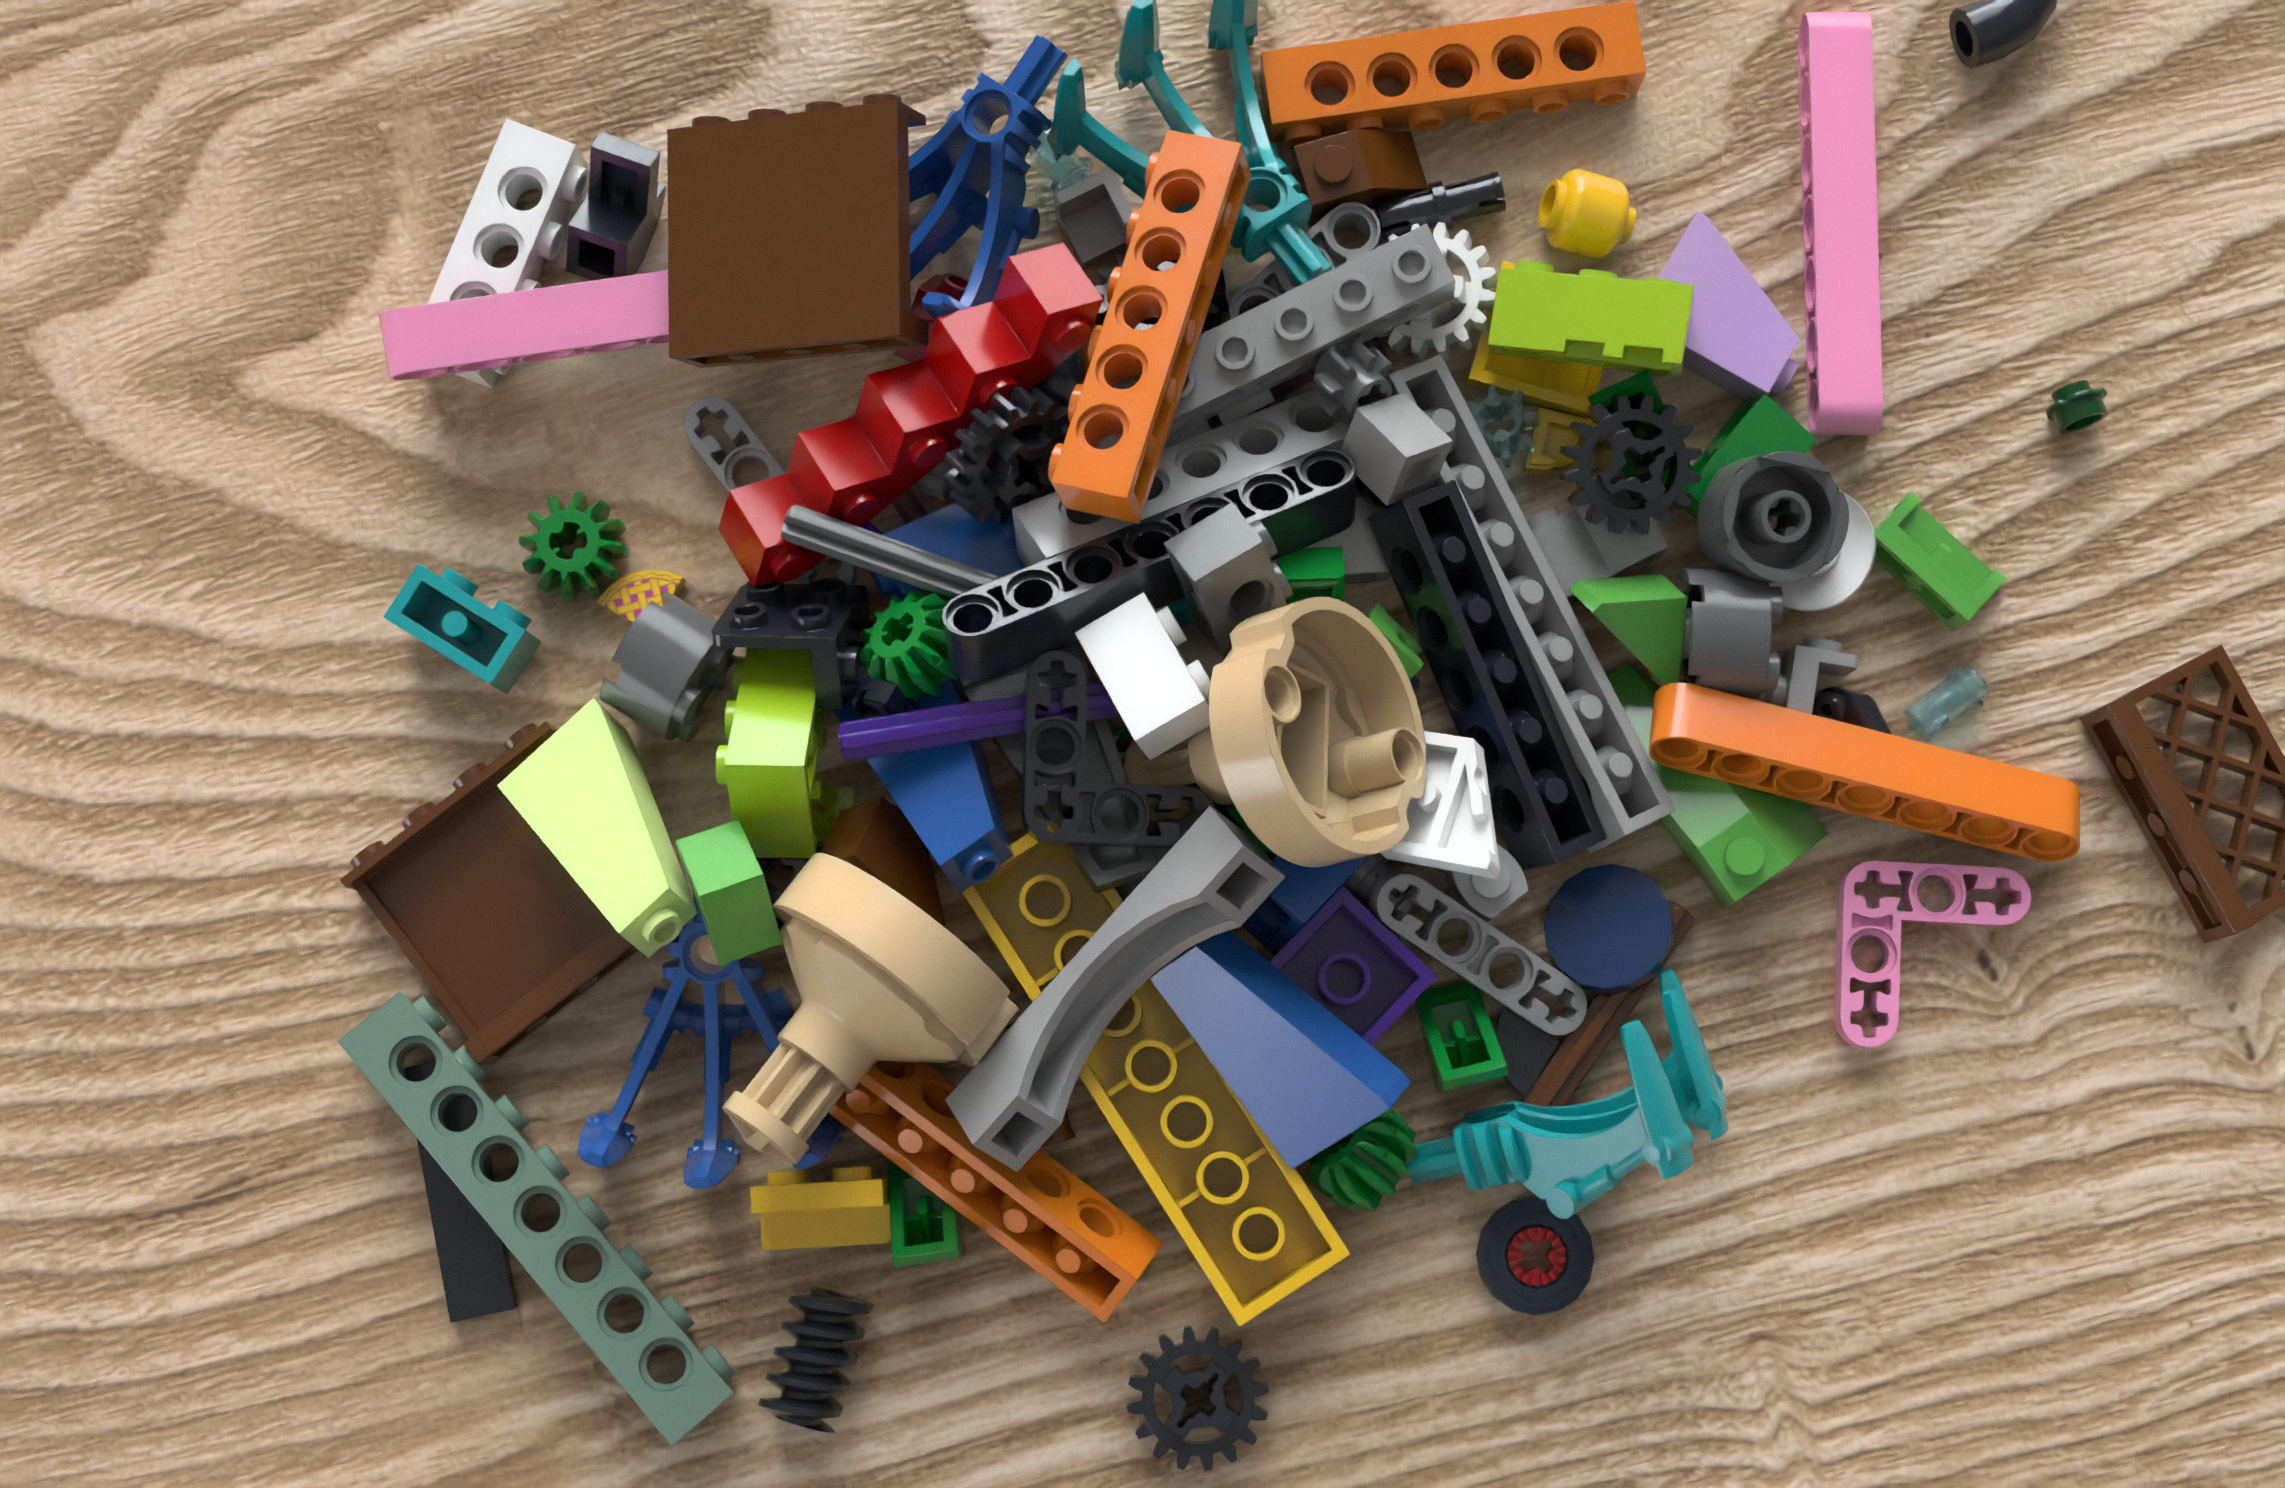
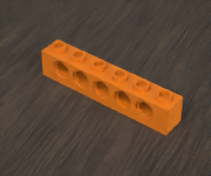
M1634 0L1262 51L1260 60V78L1270 142H1285V145L1291 148L1321 139L1322 136L1335 135L1353 129L1384 130L1386 127L1408 125L1410 130L1424 131L1444 125L1446 119L1470 116L1473 122H1489L1503 118L1508 114L1509 110L1532 107L1534 113L1547 114L1561 111L1569 106V102L1594 99L1596 105L1617 104L1628 100L1632 93L1638 92L1646 74ZM1566 52L1580 53L1588 60L1590 68L1583 71L1571 70L1562 63L1560 55ZM1507 60L1518 61L1526 67L1529 75L1523 79H1510L1500 72L1498 65ZM1444 69H1455L1466 77L1468 83L1459 88H1449L1438 81L1436 74ZM1392 77L1402 82L1406 91L1399 96L1388 97L1379 93L1374 83L1381 78ZM1321 86H1333L1339 89L1345 98L1338 104L1324 105L1313 97L1312 92Z
M1167 130L1160 153L1154 152L1149 158L1145 173L1147 192L1141 210L1135 209L1132 212L1127 225L1126 244L1128 250L1122 268L1115 267L1108 282L1107 302L1109 307L1103 326L1096 325L1091 333L1088 344V361L1090 365L1084 383L1077 384L1074 387L1069 401L1068 418L1071 423L1064 444H1056L1049 461V480L1065 508L1140 524L1251 178L1249 165L1242 144L1239 142ZM1187 203H1196V205L1187 212L1174 213V211L1181 205ZM1165 261H1178L1168 270L1154 271L1158 265ZM1160 318L1151 328L1145 330L1135 329L1145 319ZM1141 376L1134 386L1127 389H1115L1124 378ZM1114 434L1122 435L1119 442L1113 447L1096 449V446L1103 438Z
M877 1061L851 1094L843 1092L828 1112L1104 1323L1141 1276L1163 1244L1160 1239L1040 1148L1016 1172L973 1146L945 1101L957 1086L926 1062Z

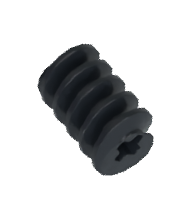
M809 1286L811 1288L810 1295L790 1296L788 1303L804 1314L803 1320L783 1321L781 1329L796 1339L795 1346L775 1347L773 1352L774 1355L789 1365L788 1371L767 1373L766 1376L767 1381L781 1390L780 1397L760 1398L758 1405L782 1421L816 1431L836 1433L831 1426L821 1419L840 1417L844 1407L828 1393L843 1392L849 1389L850 1379L837 1370L836 1367L855 1365L858 1355L843 1342L862 1340L864 1338L866 1330L854 1321L851 1316L870 1314L873 1304L830 1289Z

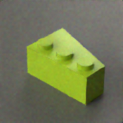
M1525 260L1516 261L1515 269L1500 268L1487 344L1491 353L1640 373L1647 369L1650 375L1681 379L1693 307L1694 285L1660 278H1644V280L1618 278V275L1615 273L1593 269H1581L1579 275L1553 273L1554 266L1550 264Z
M747 648L746 655L736 656L734 662V691L738 696L737 700H728L726 703L725 734L729 742L728 745H719L717 748L716 780L720 785H727L732 821L739 819L755 857L810 859L816 853L817 838L814 836L811 803L820 804L822 783L821 781L814 780L819 749L826 748L829 709H817L811 649Z

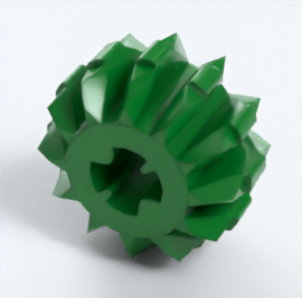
M574 492L570 498L568 509H566L557 496H549L547 506L551 512L550 516L544 519L537 512L532 511L528 513L527 519L538 529V533L524 534L519 537V545L526 550L534 552L522 562V566L529 574L541 573L538 587L546 593H550L560 585L562 597L567 601H574L579 594L582 583L592 597H597L601 595V586L597 577L602 573L612 581H617L621 577V573L609 562L610 559H623L629 556V548L623 543L614 541L626 531V527L620 519L607 520L611 508L603 500H598L588 508L587 497L582 492ZM576 534H578L587 544L585 548L575 549L571 559L562 551L563 545L574 544Z
M914 588L909 592L905 599L893 594L889 608L883 613L873 612L876 619L874 626L860 634L866 646L861 650L858 657L863 662L865 669L868 671L867 673L873 679L896 684L905 698L914 704L925 693L938 697L941 684L948 678L958 680L956 673L952 671L949 663L942 621L943 609L949 601L945 597L940 598L935 592L932 594L924 593L918 588Z
M1388 1109L1308 1159L1307 1161L1311 1164L1308 1178L1316 1184L1317 1190L1341 1208H1347L1353 1213L1364 1209V1207L1374 1210L1379 1206L1384 1195H1395V1186L1400 1179L1409 1177L1410 1173L1406 1168L1407 1164L1416 1157L1418 1152L1413 1145L1416 1133L1408 1126V1122L1394 1110Z

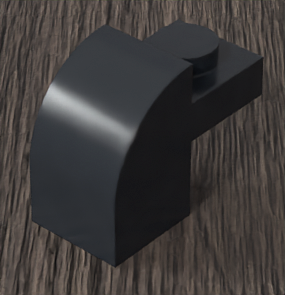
M604 132L599 133L591 145L588 196L568 224L566 272L592 281L636 274L649 249L661 216L665 198L666 184L658 182L660 151Z

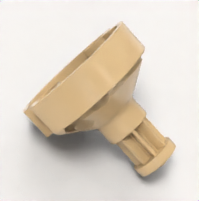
M1330 597L1307 598L1254 615L1239 623L1229 634L1232 649L1222 663L1213 667L1209 692L1210 726L1152 760H1149L1135 740L1132 741L1126 750L1123 767L1129 784L1188 786L1201 790L1216 804H1234L1247 826L1271 851L1291 863L1312 868L1324 867L1377 854L1395 846L1409 830L1406 814L1409 801L1423 796L1426 780V745L1422 718L1411 682L1398 655L1386 637L1369 618L1353 606ZM1146 797L1150 810L1149 820L1169 822L1179 819L1190 812L1189 801L1180 800L1179 808L1175 811L1154 812L1158 799Z
M815 853L772 906L775 916L784 923L779 932L802 1003L778 1034L777 1039L780 1044L745 1090L742 1093L734 1091L722 1109L730 1117L744 1141L752 1148L797 1165L809 1149V1145L806 1143L807 1139L843 1092L851 1094L877 1061L948 1063L950 1060H955L965 1065L976 1066L1017 1014L1019 1008L1007 998L1010 991L1001 979L972 950L926 912L883 882L854 865L828 854Z

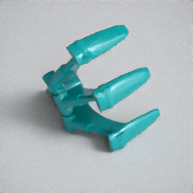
M1135 0L1126 15L1118 60L1115 61L1116 71H1114V75L1118 82L1119 91L1125 87L1132 89L1143 83L1170 127L1169 130L1213 138L1184 102L1163 69L1162 61L1164 57L1159 49L1160 25L1156 0ZM1213 0L1209 27L1206 28L1208 49H1215V51L1228 49L1236 100L1232 106L1238 141L1242 144L1251 172V178L1229 244L1233 248H1241V254L1248 263L1255 261L1270 251L1295 283L1300 286L1331 271L1332 266L1303 232L1311 216L1312 203L1305 194L1301 193V185L1292 175H1289L1290 170L1288 166L1279 158L1276 143L1274 141L1269 142L1263 124L1247 46L1253 45L1254 37L1258 36V0ZM1073 58L1059 79L1052 129L1047 135V141L1053 150V156L1058 161L1063 154L1073 155L1080 145L1123 178V185L1144 200L1147 192L1145 173L1150 157L1118 138L1086 111L1084 76L1079 61ZM1187 203L1181 205L1174 211V213L1187 212L1191 210L1196 205V203ZM1261 204L1269 207L1271 210L1256 212L1248 208V206Z
M1665 968L1658 972L1665 1018L1673 1046L1671 1052L1662 1062L1659 1060L1649 1034L1640 1021L1628 1022L1620 1027L1632 1080L1631 1086L1607 1097L1576 1105L1545 1107L1515 1100L1506 1104L1467 1112L1453 1129V1136L1414 1144L1418 1150L1417 1155L1406 1167L1413 1184L1461 1173L1464 1174L1471 1191L1512 1182H1521L1540 1199H1546L1547 1206L1553 1215L1560 1219H1568L1622 1182L1624 1175L1646 1161L1658 1168L1662 1180L1674 1177L1694 1164L1691 1151L1694 1145V1137L1686 1125L1692 1123L1699 1129L1708 1130L1711 1140L1720 1138L1728 1130L1726 1116L1727 1098L1722 1092V1079L1715 1072L1683 987L1673 970Z

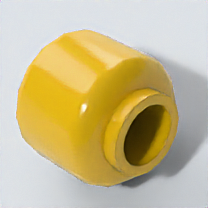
M1574 169L1566 172L1559 180L1552 179L1548 183L1540 201L1537 219L1539 227L1545 229V237L1552 247L1591 259H1602L1608 256L1618 243L1625 244L1629 240L1636 223V210L1629 206L1628 190L1621 181L1582 169Z

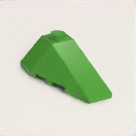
M1628 662L1607 676L1676 809L1675 812L1660 819V821L1722 907L1740 900L1790 865L1828 835L1806 802L1668 768L1655 762L1648 751L1655 692L1661 686Z

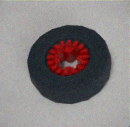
M1539 1197L1512 1200L1495 1211L1480 1232L1476 1251L1480 1277L1491 1295L1510 1309L1531 1315L1558 1312L1577 1300L1590 1281L1595 1259L1591 1235L1579 1216L1574 1214L1568 1219H1560L1551 1213L1546 1199H1540ZM1526 1239L1534 1244H1539L1543 1240L1548 1242L1550 1248L1547 1250L1545 1257L1550 1265L1547 1270L1542 1272L1535 1267H1531L1526 1272L1523 1271L1519 1266V1263L1525 1256L1520 1249L1522 1242L1526 1241Z

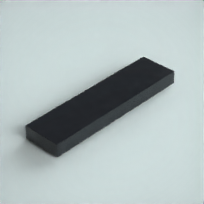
M436 1061L404 1067L405 1076L411 1082L423 1081L433 1073ZM469 1096L454 1098L446 1106L444 1112L446 1126L453 1132L467 1130L476 1120L477 1106L475 1101ZM417 1139L450 1323L518 1308L507 1246ZM489 1153L485 1160V1171L488 1177L495 1182Z

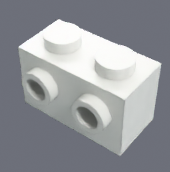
M1143 592L1075 632L1133 739L1149 760L1210 726L1208 699L1211 680L1198 659L1189 665L1185 662L1177 646L1187 641V638L1168 606L1157 612Z

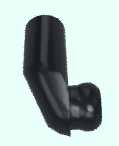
M1829 687L1821 690L1814 699L1812 715L1892 735L1876 701L1867 694L1841 687Z

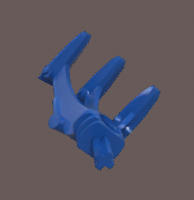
M1036 35L1003 85L981 72L976 78L979 82L974 90L967 89L961 97V100L964 102L962 108L958 111L951 110L945 119L947 122L921 148L909 156V203L931 193H935L937 201L928 215L910 237V282L939 252L945 254L972 225L981 231L983 230L976 262L960 302L946 294L927 292L922 298V307L935 322L937 316L992 302L1008 257L1016 255L1022 239L1033 240L1038 234L1040 226L1038 209L1023 207L1026 193L1025 175L1031 167L1025 161V157L1028 152L1035 153L1042 144L1038 139L1043 131H1048L1052 126V122L1034 106L1068 57L1064 51L1043 36ZM1008 115L1004 128L998 133L990 135L993 123L999 117Z
M693 894V901L698 913L682 927L679 935L667 944V953L677 957V959L662 965V976L672 981L668 991L657 986L654 987L642 1012V1015L650 1018V1021L632 1056L631 1061L634 1063V1066L610 1115L599 1110L596 1117L589 1116L579 1137L578 1155L584 1162L592 1166L609 1168L624 1158L628 1151H631L637 1136L632 1134L635 1126L625 1122L639 1090L648 1072L655 1070L673 1031L676 1030L683 1033L686 1028L695 1031V1036H705L704 1139H695L693 1147H688L687 1160L684 1165V1183L691 1188L709 1189L718 1186L734 1172L736 1164H740L741 1149L735 1148V1141L722 1139L724 1083L730 1080L731 1036L741 1037L742 1031L750 1029L753 1034L760 1032L772 1055L780 1044L777 1039L778 1034L787 1024L786 1020L792 1018L795 1011L783 987L769 993L766 992L760 979L764 976V964L761 961L745 957L719 967V964L707 963L699 956L696 948L697 939L708 935ZM729 977L731 978L743 998L744 1004H725L724 980ZM691 978L703 984L704 1004H695L682 998ZM827 1113L807 1139L808 1151L797 1165L792 1164L793 1167L797 1170H804L822 1162L835 1145L842 1142L841 1133L845 1132L843 1124Z

